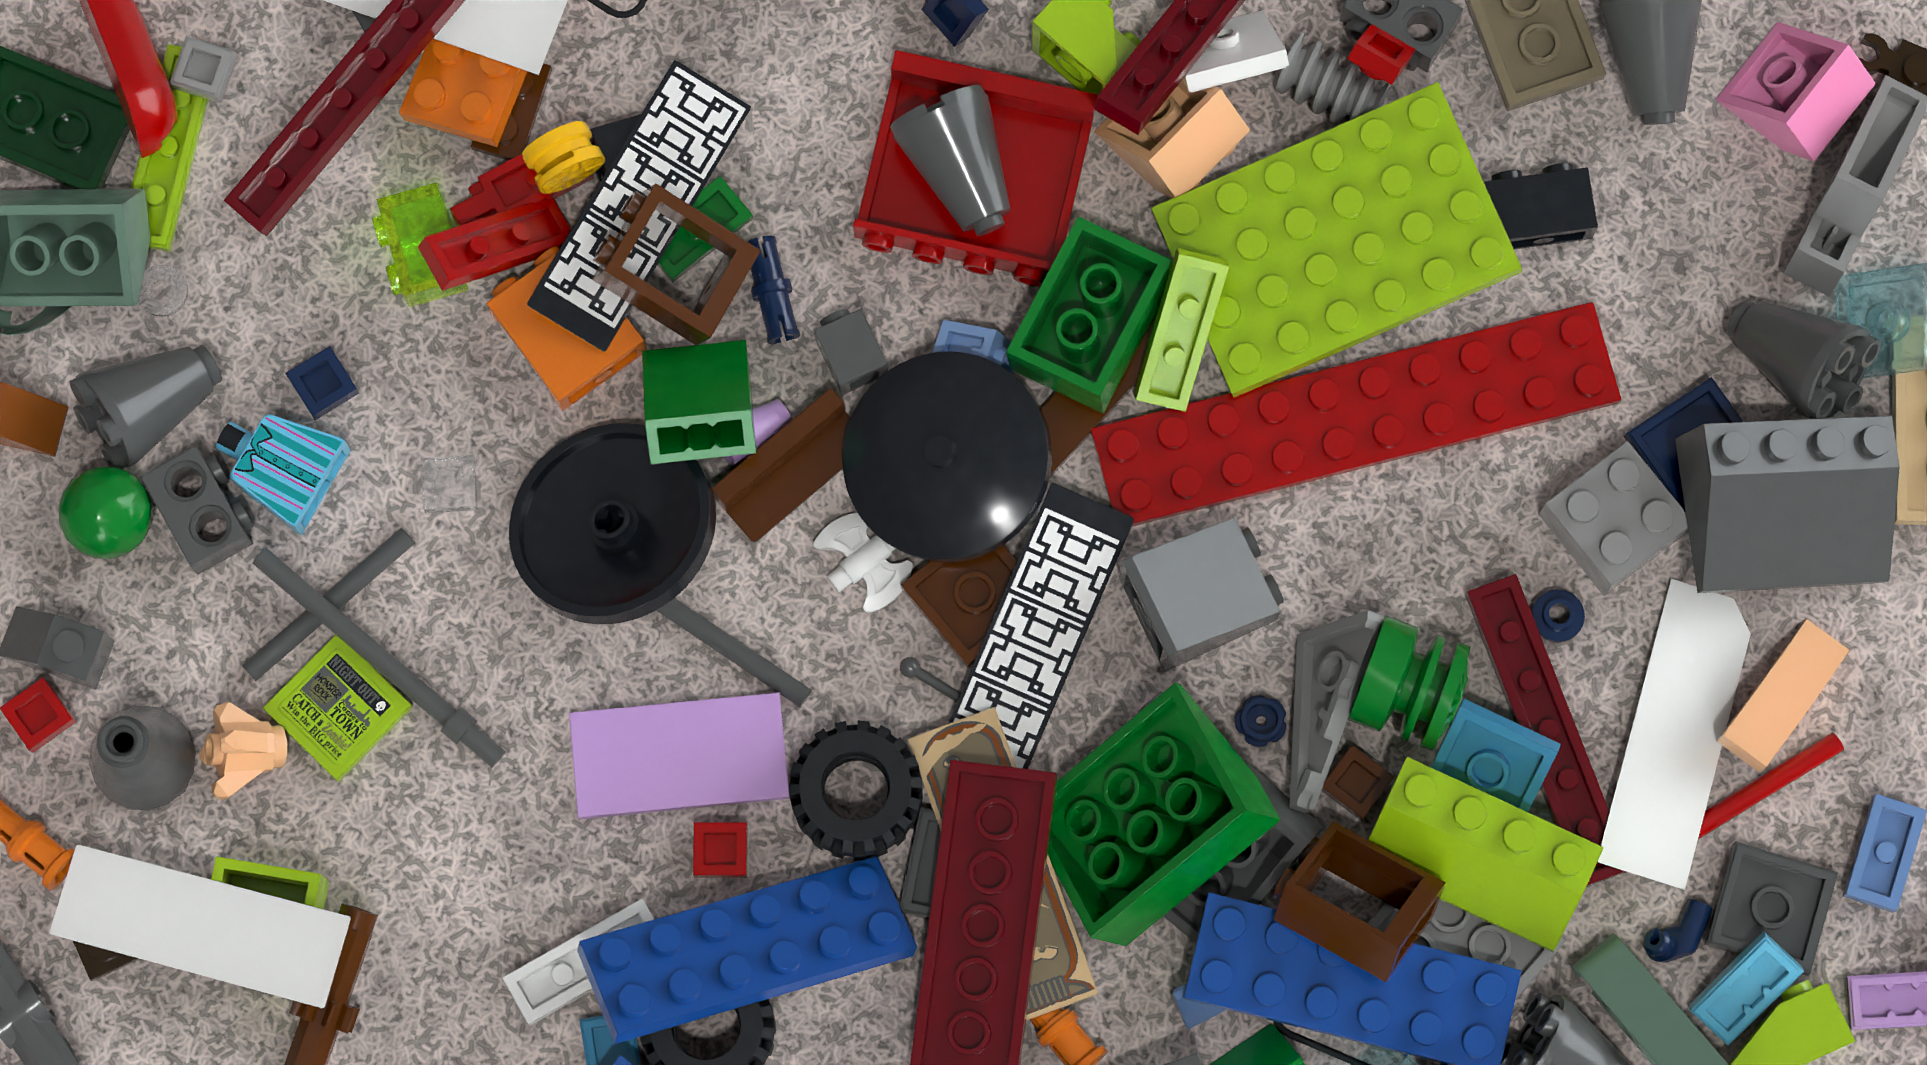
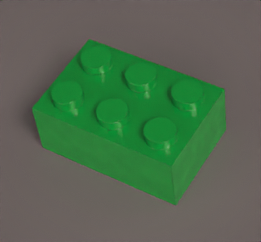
M1078 216L1006 351L1010 370L1100 413H1104L1159 309L1172 260Z

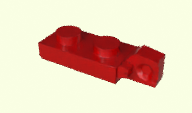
M520 154L478 176V182L468 187L472 197L451 207V215L456 225L460 226L531 202L535 204L550 198L556 199L594 179V175L592 174L567 189L543 194L535 182V177L537 176L535 169H529L522 158L523 155Z

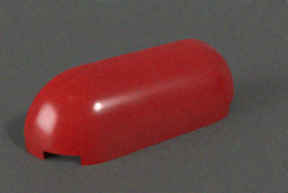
M79 0L141 158L147 157L160 150L162 141L170 133L174 123H177L178 112L173 91L141 12L134 0Z

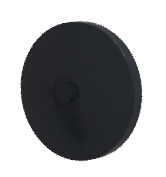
M953 351L935 352L917 356L898 364L877 379L866 391L853 411L847 426L842 451V466L847 492L853 506L864 523L879 538L897 550L915 558L935 562H958L977 558L998 549L1015 537L1027 525L1042 502L1048 486L1052 466V444L1049 428L1042 409L1027 387L1013 374L991 360L977 355Z
M616 423L584 430L552 448L538 461L523 481L513 503L509 523V544L515 567L533 594L544 605L561 616L578 622L598 625L616 624L638 619L656 611L673 600L688 586L702 567L709 553L715 533L716 503L714 493L707 475L697 460L651 464L646 427L644 425Z

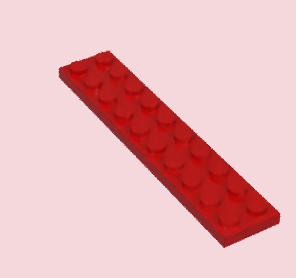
M1590 302L1265 384L1235 398L1232 393L1193 402L1188 404L1186 412L1170 408L1091 428V436L1110 507L1133 517V527L1619 404L1622 399L1594 303Z

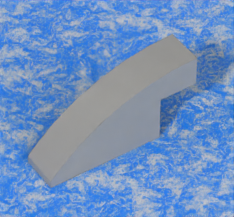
M1885 75L1813 212L1783 274L1830 297L1844 274L1863 233L1883 202L1927 110L1926 95Z

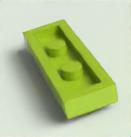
M1176 248L1133 393L1135 400L1186 412L1228 273L1229 264L1227 260Z

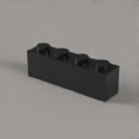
M1560 163L1543 168L1542 174L1522 176V171L1509 170L1492 175L1491 181H1484L1514 250L1588 240L1593 238L1598 229L1588 167L1573 169V164Z

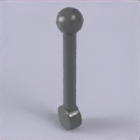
M907 657L901 661L900 672L902 675L908 678L916 677L953 701H958L961 693L920 668L918 660L913 657Z

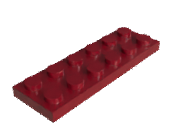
M950 760L910 1065H1020L1058 778V774L1055 772Z

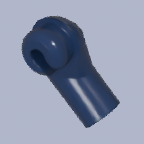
M1688 899L1677 925L1659 930L1656 927L1645 934L1643 947L1646 954L1656 962L1668 963L1695 953L1713 908L1700 901Z

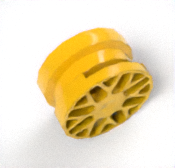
M575 121L559 126L535 139L522 152V158L527 167L535 169L537 173L535 182L541 193L550 194L567 189L591 176L604 164L605 157L599 146L592 145L590 142L592 133L586 122Z

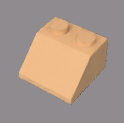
M1182 80L1139 135L1109 118L1094 133L1155 190L1170 198H1175L1197 188L1201 180L1224 157L1233 152L1237 143L1250 129L1221 88L1214 86L1191 93Z

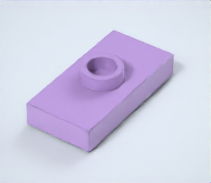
M1927 971L1846 977L1851 1030L1927 1026Z

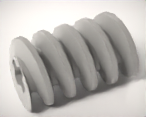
M1305 32L1300 34L1287 55L1289 66L1279 71L1276 86L1278 93L1284 94L1296 85L1294 102L1302 104L1313 95L1312 112L1315 114L1322 113L1331 105L1330 122L1334 125L1340 123L1347 116H1350V121L1382 106L1392 88L1391 84H1385L1380 90L1374 89L1375 79L1367 75L1361 80L1356 78L1358 65L1353 62L1343 70L1338 68L1341 52L1336 50L1323 60L1320 58L1323 42L1318 40L1306 50L1303 48Z

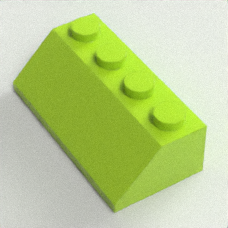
M1406 757L1368 839L1372 843L1446 882L1440 897L1441 901L1551 952H1554L1604 848L1409 757Z

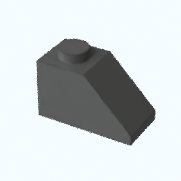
M16 606L0 646V657L96 690L115 641L105 631L56 614Z

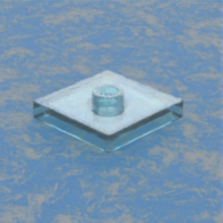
M1927 263L1842 275L1836 285L1837 320L1860 325L1867 329L1871 336L1881 342L1879 355L1867 368L1863 378L1927 370Z

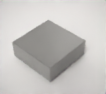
M186 36L169 84L173 89L221 103L238 55L235 50Z

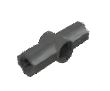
M0 940L1 1040L9 1049L13 1048L24 1065H82L71 1045L53 1020L56 1019L53 1010L50 1009L48 1011L39 999L40 990L31 980H26Z

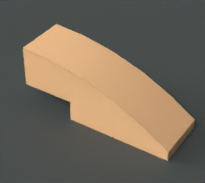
M1806 619L1717 742L1759 773L1763 771L1801 721L1850 650Z

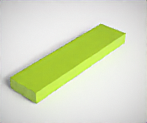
M171 44L167 45L162 64L169 83L182 49L180 46ZM172 87L178 112L177 123H174L172 130L162 141L160 150L144 158H141L139 154L131 189H145L151 238L149 248L166 252L171 250L209 99L179 91Z

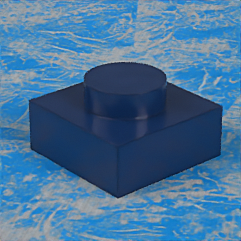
M928 0L921 10L955 47L970 37L989 9L981 0Z
M330 346L285 373L314 420L319 419L359 394L356 386Z

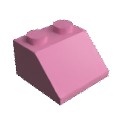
M1777 22L1716 100L1781 150L1815 161L1876 83L1849 44Z

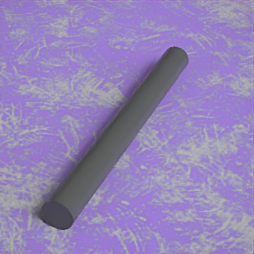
M400 528L323 596L336 608L340 609L412 547L415 542ZM306 610L243 664V668L257 681L323 623Z
M676 598L656 610L776 692H780L782 696L800 708L812 692L810 688Z

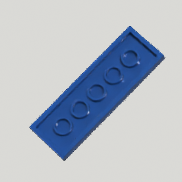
M878 856L584 939L579 941L577 952L613 1041L617 1044L914 956L917 945Z
M1213 893L1207 894L1186 981L1184 999L1448 1065H1501L1522 970L1413 944L1388 981L1384 982L1274 921L1277 909Z

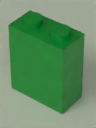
M746 340L642 351L644 416L651 464L756 453L752 386Z

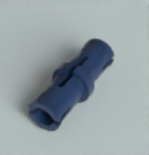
M763 236V243L761 244L765 258L762 257L760 251L751 267L755 284L751 288L753 300L755 302L759 301L768 336L767 342L773 345L781 343L782 332L779 321L782 323L786 341L799 338L800 331L797 329L789 294L793 290L791 281L784 278L776 246V237ZM758 238L747 241L760 250Z

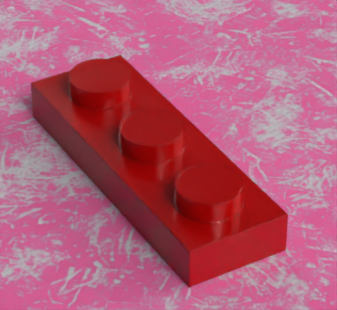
M550 198L535 204L531 202L426 236L419 244L418 249L441 290L444 291L534 261L552 247L558 246L561 248L571 229L554 199Z

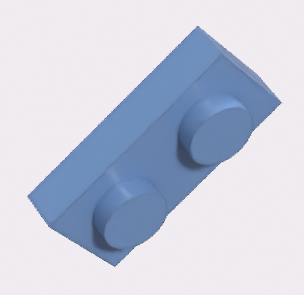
M1879 794L1872 796L1843 897L1891 913L1898 910L1927 810Z

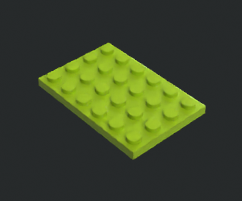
M1439 82L1151 208L1173 258L1176 248L1224 259L1229 264L1208 340L1234 398L1523 272L1522 266Z

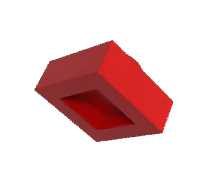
M1371 24L1357 40L1347 60L1358 65L1360 70L1368 77L1375 80H1384L1392 85L1408 66L1416 49Z
M43 677L0 707L4 716L32 753L76 723L51 685Z
M694 822V878H747V822Z

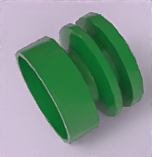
M1385 615L1348 721L1380 732L1392 712L1403 715L1400 740L1408 742L1418 720L1426 723L1420 747L1433 751L1440 736L1448 726H1451L1468 680V656L1471 646L1458 642L1449 664L1439 661L1446 637L1437 635L1426 654H1420L1415 652L1418 627Z

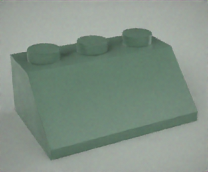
M145 189L0 190V306H135L139 301L151 240Z

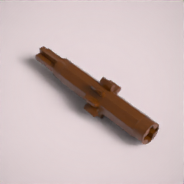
M341 904L338 913L350 916L351 920L325 1007L320 1008L293 1000L289 1013L301 1018L284 1065H327L339 1031L352 1033L360 1008L348 1004L373 935L372 932L378 918L377 914L348 904Z

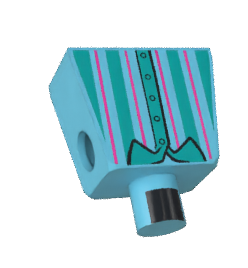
M266 414L262 418L254 433L230 421L222 430L216 443L217 450L238 460L230 474V479L234 484L301 536L351 451L345 440L337 436L271 414Z

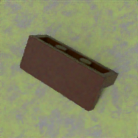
M832 388L828 389L758 448L756 453L751 454L712 487L717 503L752 542L759 541L843 470L842 451L844 437L850 421V416L845 412L844 402Z

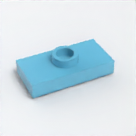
M1763 931L1688 1005L1689 1010L1729 1046L1804 970L1793 957Z

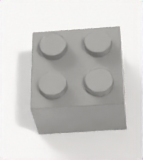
M1626 441L1546 502L1539 513V516L1603 596L1688 531L1686 512L1629 441Z

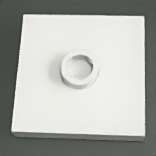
M1263 10L1231 18L1182 80L1188 91L1192 93L1279 70L1289 66L1287 51Z

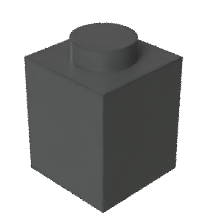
M848 309L831 313L820 321L822 327L814 330L817 346L841 396L879 379L888 371V363L862 309L849 313Z

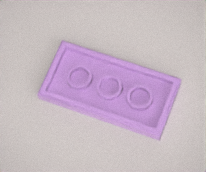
M780 692L569 713L579 820L790 799Z

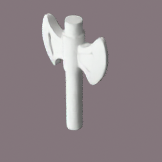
M851 513L827 525L816 537L813 547L817 551H836L846 557L838 563L839 567L826 577L838 593L851 583L855 584L863 579L867 586V596L863 609L865 613H872L886 607L903 591L901 584L910 578L913 564L908 560L898 564L888 562L887 559L892 556L891 552L896 548L887 544L877 535L869 539L867 536L869 527L858 513Z

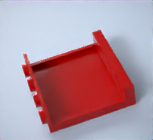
M895 50L891 67V83L858 219H855L853 224L854 238L863 239L862 246L872 251L891 253L893 246L912 250V257L922 262L942 264L943 258L964 262L963 268L975 274L993 275L994 269L1014 273L1013 279L1019 283L1040 287L1066 240L1096 111L1094 110V105L1098 94ZM972 85H982L989 97L1011 209L1008 214L1003 216L1004 226L983 236H977L974 230L964 232L894 140V135L890 128L896 119L922 104H925L927 109L932 105L942 102L940 96Z

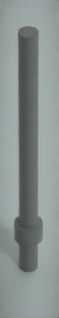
M264 548L257 555L252 564L443 726L441 732L456 745L462 742L491 768L504 756L506 752L475 726L477 723L475 718L462 707L458 710L452 707L270 550Z

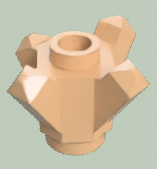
M230 702L215 706L213 710L214 733L206 735L205 744L199 753V759L207 766H215L219 779L211 785L212 794L215 798L224 801L260 773H268L273 768H282L287 758V739L282 726H271L269 721L261 722Z

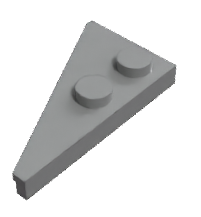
M1366 610L1297 634L1289 805L1291 809L1308 813L1314 811L1383 625V616Z

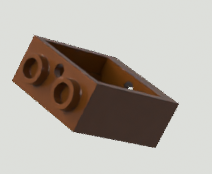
M656 183L641 194L634 191L619 214V218L625 222L616 238L609 234L594 256L593 261L598 263L599 267L592 280L694 345H699L712 337L761 250ZM655 210L725 254L693 311L622 267Z
M1333 821L1321 838L1315 836L1302 851L1298 860L1300 866L1297 870L1288 867L1283 873L1274 891V896L1280 898L1273 920L1387 982L1433 918L1446 882ZM1326 871L1337 875L1399 910L1384 932L1311 893Z

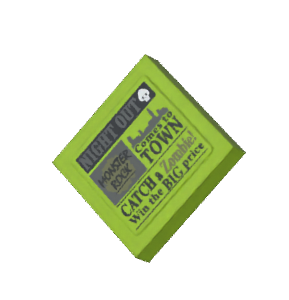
M337 635L263 707L338 782L413 708L364 658Z

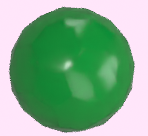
M95 467L83 471L71 479L63 491L58 505L59 525L67 541L79 552L95 559H115L133 551L141 545L153 521L152 500L145 486L133 474L118 467Z

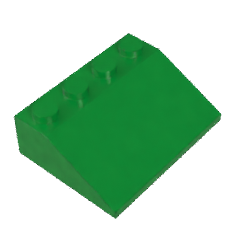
M1175 682L1057 781L1048 856L1090 938L1127 946L1281 819L1254 773L1183 686Z

